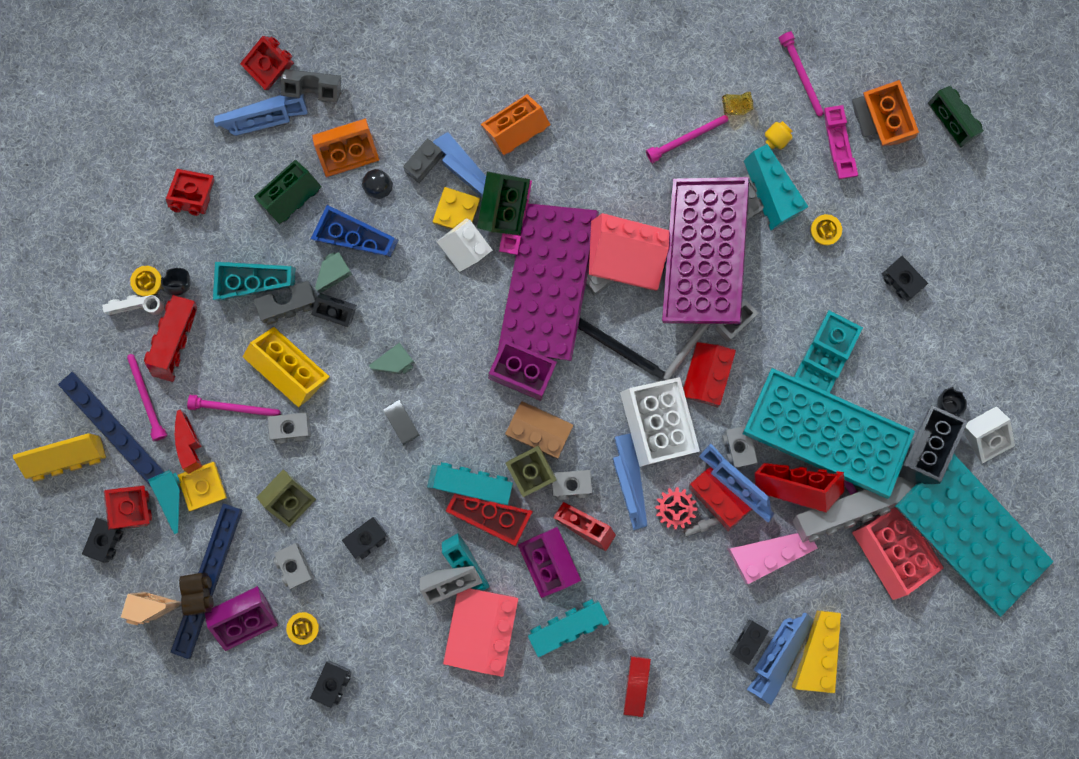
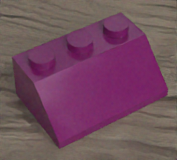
M504 339L488 373V379L541 401L557 361Z
M558 527L518 544L541 598L581 581Z
M258 586L213 607L211 613H205L207 628L225 651L278 626L269 603Z

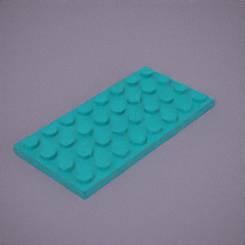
M771 368L743 431V435L819 469L827 470L830 474H836L837 471L844 472V480L886 499H889L915 433L910 428L774 368Z
M953 454L940 484H916L895 506L978 596L1000 617L1054 562L955 454Z

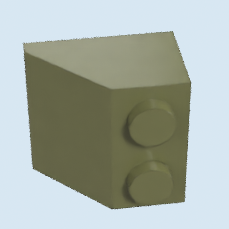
M539 445L505 462L522 497L557 480Z
M284 469L256 497L266 510L289 528L316 500L311 493Z

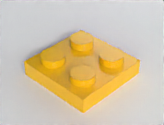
M444 187L432 222L449 229H453L465 219H469L473 223L480 198Z
M215 462L205 464L189 474L183 472L177 475L190 512L227 499Z

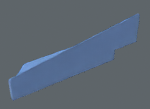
M304 94L300 98L279 95L214 117V125L216 127L221 126L229 130V133L237 136L290 122L289 116L308 114Z
M448 132L435 139L433 143L442 149L445 156L442 159L443 165L482 197L486 179L485 174Z
M631 433L617 436L614 440L619 456L612 458L633 530L647 526L639 462Z
M709 444L699 457L713 468L711 474L764 520L769 522L774 516V513L771 511L769 496L731 465L712 444Z
M802 613L803 615L796 619L788 618L782 622L754 668V671L759 675L747 690L772 705L814 621L807 613Z

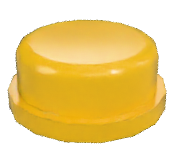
M824 214L813 221L810 232L815 242L828 246L839 240L842 235V226L836 217Z
M141 266L132 273L130 285L133 291L140 296L155 295L161 290L162 276L154 267Z
M299 612L289 619L286 632L292 642L306 645L317 637L319 624L312 614Z

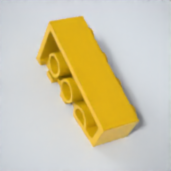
M817 610L792 688L835 693L841 613Z

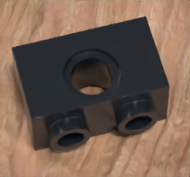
M903 256L899 257L881 273L884 276L883 280L889 286L892 285L897 290L896 294L898 297L906 301L912 299L928 284ZM904 276L907 279V284L901 283L899 277Z
M320 293L316 297L311 315L348 327L353 320L357 305Z
M372 517L342 539V542L355 559L359 557L364 559L371 554L370 549L374 546L379 548L386 543L387 540L385 538L389 535L376 517ZM364 534L371 536V542L368 545L362 542Z
M96 518L82 555L103 563L109 562L116 554V549L114 548L117 541L119 542L122 539L124 531H122V528L109 530L106 519ZM103 536L108 538L106 546H103L101 543Z
M749 619L729 653L749 665L769 631Z
M330 660L327 661L310 699L329 708H332L335 704L338 705L343 696L340 693L343 686L346 687L350 681L351 676L348 675L350 669ZM329 680L336 682L337 687L335 690L328 688L327 683Z

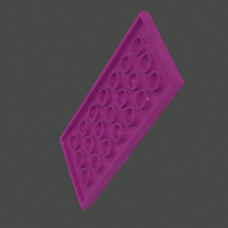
M749 177L673 179L669 249L667 253L662 315L663 323L741 324Z
M528 203L520 233L519 251L515 257L498 350L505 339L547 358L572 361L589 270L591 221L599 216L597 210Z

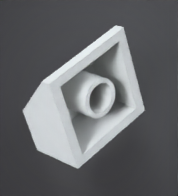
M465 219L436 241L459 272L477 263L492 251L486 240L469 219Z
M998 407L970 420L965 427L966 438L982 464L1015 446L1011 421Z

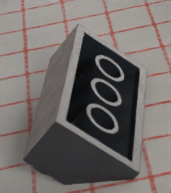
M931 405L898 476L915 484H940L968 421Z

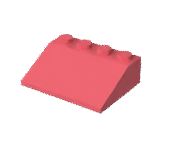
M604 213L600 214L591 221L589 275L655 291L658 290L669 249V230Z
M896 507L890 509L891 512L888 514L878 515L852 532L892 600L909 595L944 569L928 541Z
M472 588L457 593L443 664L503 677L518 598Z

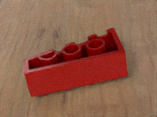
M172 295L171 300H168L166 303L164 317H161L159 320L158 332L152 337L151 349L146 352L144 357L145 365L151 376L170 382L175 380L176 376H173V370L175 366L179 367L181 361L180 349H185L187 335L185 333L190 332L197 311L195 301Z
M763 463L755 472V485L767 496L826 513L845 491L844 472L837 471L836 474H829L827 470L819 469L818 472L807 471L805 467L789 469L787 465Z
M459 494L453 495L446 509V513L516 547L533 513L532 510Z

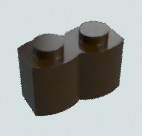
M208 573L180 576L179 586L182 596L181 607L183 616L211 613L214 601L209 593L212 581Z

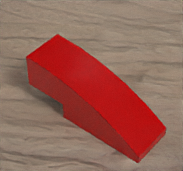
M180 409L177 411L175 419V446L182 469L189 474L202 467L195 452L196 449L202 446L187 415Z
M630 656L623 715L643 717L650 671V658Z

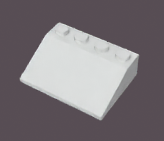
M680 377L637 386L620 392L640 467L700 452Z

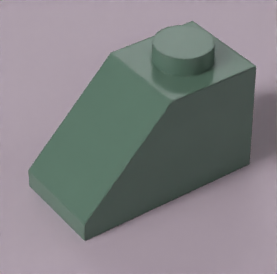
M339 252L327 255L325 257L326 260L322 261L315 286L319 293L353 275Z
M399 342L371 363L369 367L373 371L393 374H401L403 372L406 374L413 369L412 365L415 362Z

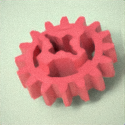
M676 487L674 492H672L669 488L667 489V495L662 492L663 498H657L656 500L660 503L659 506H655V509L659 510L656 516L662 517L660 523L667 522V528L672 524L675 530L678 525L683 529L685 528V522L690 525L691 521L689 519L696 517L692 514L693 511L698 509L693 507L696 500H690L692 494L686 495V489L679 492V488ZM673 496L672 502L664 504L667 498ZM681 497L687 501L688 505H684L681 502ZM675 503H677L678 507L685 509L677 511V514H675L674 510L667 507L675 506ZM664 511L672 516V521L665 516ZM684 512H687V516L683 520L679 521L680 516Z

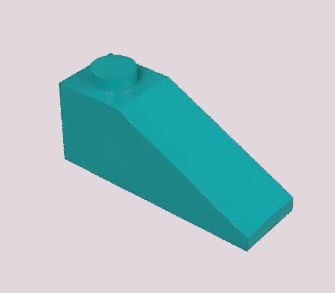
M168 470L148 479V482L173 533L176 534L178 533L180 493L177 484L181 482L176 472L172 474Z
M459 533L442 542V554L452 568L475 567L482 583L472 587V589L484 591L490 587L469 547Z

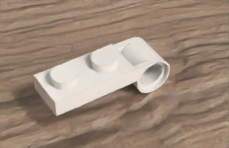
M132 295L128 296L127 300H110L108 304L102 305L103 312L108 315L144 308V310L152 315H159L164 310V303L153 295L145 297ZM157 301V307L151 310V303Z

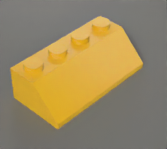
M272 327L250 342L243 355V358L297 407L307 402L330 377L275 327Z
M90 433L13 455V459L25 479H32L33 482L45 479V475H61L63 470L70 469V471L82 469V465L89 463V466L101 463V459L106 458L101 436Z

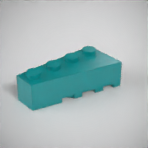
M768 144L754 150L744 160L750 179L757 188V197L761 199L764 206L762 209L764 215L769 219L771 231L799 216L809 207Z
M215 262L213 300L220 301L290 288V286L295 285L296 267Z
M441 462L440 465H432L427 488L508 505L513 482L508 481V477L497 475L496 478L489 477L490 473L478 471V474L470 473L471 469L460 467L459 470L453 469L452 464Z
M590 599L582 604L583 608L579 610L572 608L565 612V617L559 619L556 616L547 621L549 625L543 628L540 625L532 628L528 638L537 656L541 657L563 646L564 643L576 640L582 634L585 635L593 632L600 625L605 626L609 624L599 601L594 602L593 599Z

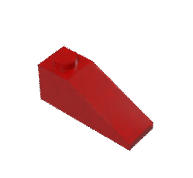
M565 502L562 503L553 517L556 521L604 551L608 549L616 536L609 525Z

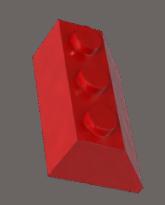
M697 342L683 387L685 398L718 408L722 401L736 350L716 344Z
M710 467L690 483L689 489L729 531L753 509L711 474L713 468Z

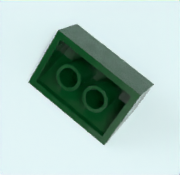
M951 85L939 90L928 102L960 148L984 131L981 122L974 118L970 107L963 103L960 99V94Z
M295 159L260 190L254 198L280 225L282 222L287 221L292 213L300 209L310 197L315 196L322 186Z
M487 171L477 228L489 232L520 235L530 179Z

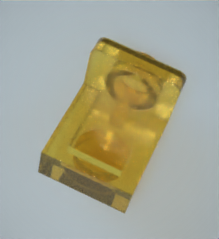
M745 92L742 95L725 94L722 96L724 115H744L753 110L751 92Z

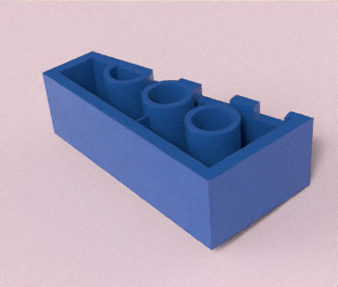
M329 205L326 206L311 237V240L387 257H391L399 241Z

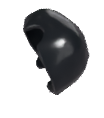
M373 169L368 171L362 179V188L371 197L382 199L392 191L393 182L389 175L382 170Z
M184 268L168 269L164 278L161 277V288L169 295L179 296L190 288V275Z
M954 387L945 389L938 397L937 407L959 417L967 409V400L963 392L956 391Z

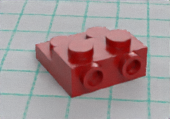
M262 36L240 63L264 90H269L276 80L282 77L285 69H290L294 64L291 60L293 56L285 49L282 51L278 47L279 41L272 36Z
M177 169L166 196L168 208L174 212L188 211L193 216L205 214L210 202L209 194L215 180L214 175Z
M144 485L103 491L109 530L143 527L150 524L149 521L152 520V513L147 508L149 493L148 490L145 491Z

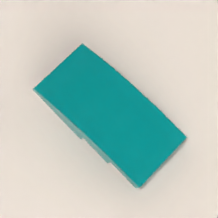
M828 310L794 378L830 393L863 327Z

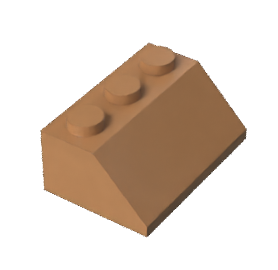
M521 401L505 436L531 448L539 445L544 454L558 460L574 425Z

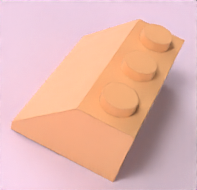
M147 592L130 593L127 595L121 618L127 619L126 622L133 625H138V623L144 624V622L149 623V621L156 620L181 605V602Z

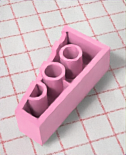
M794 533L728 548V551L745 584H750L818 548L815 542H809V540L802 542L799 534Z

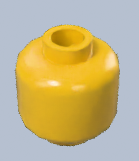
M783 121L781 123L774 122L765 132V137L767 138L765 143L771 149L776 147L781 150L792 140L793 136L791 133L793 131Z

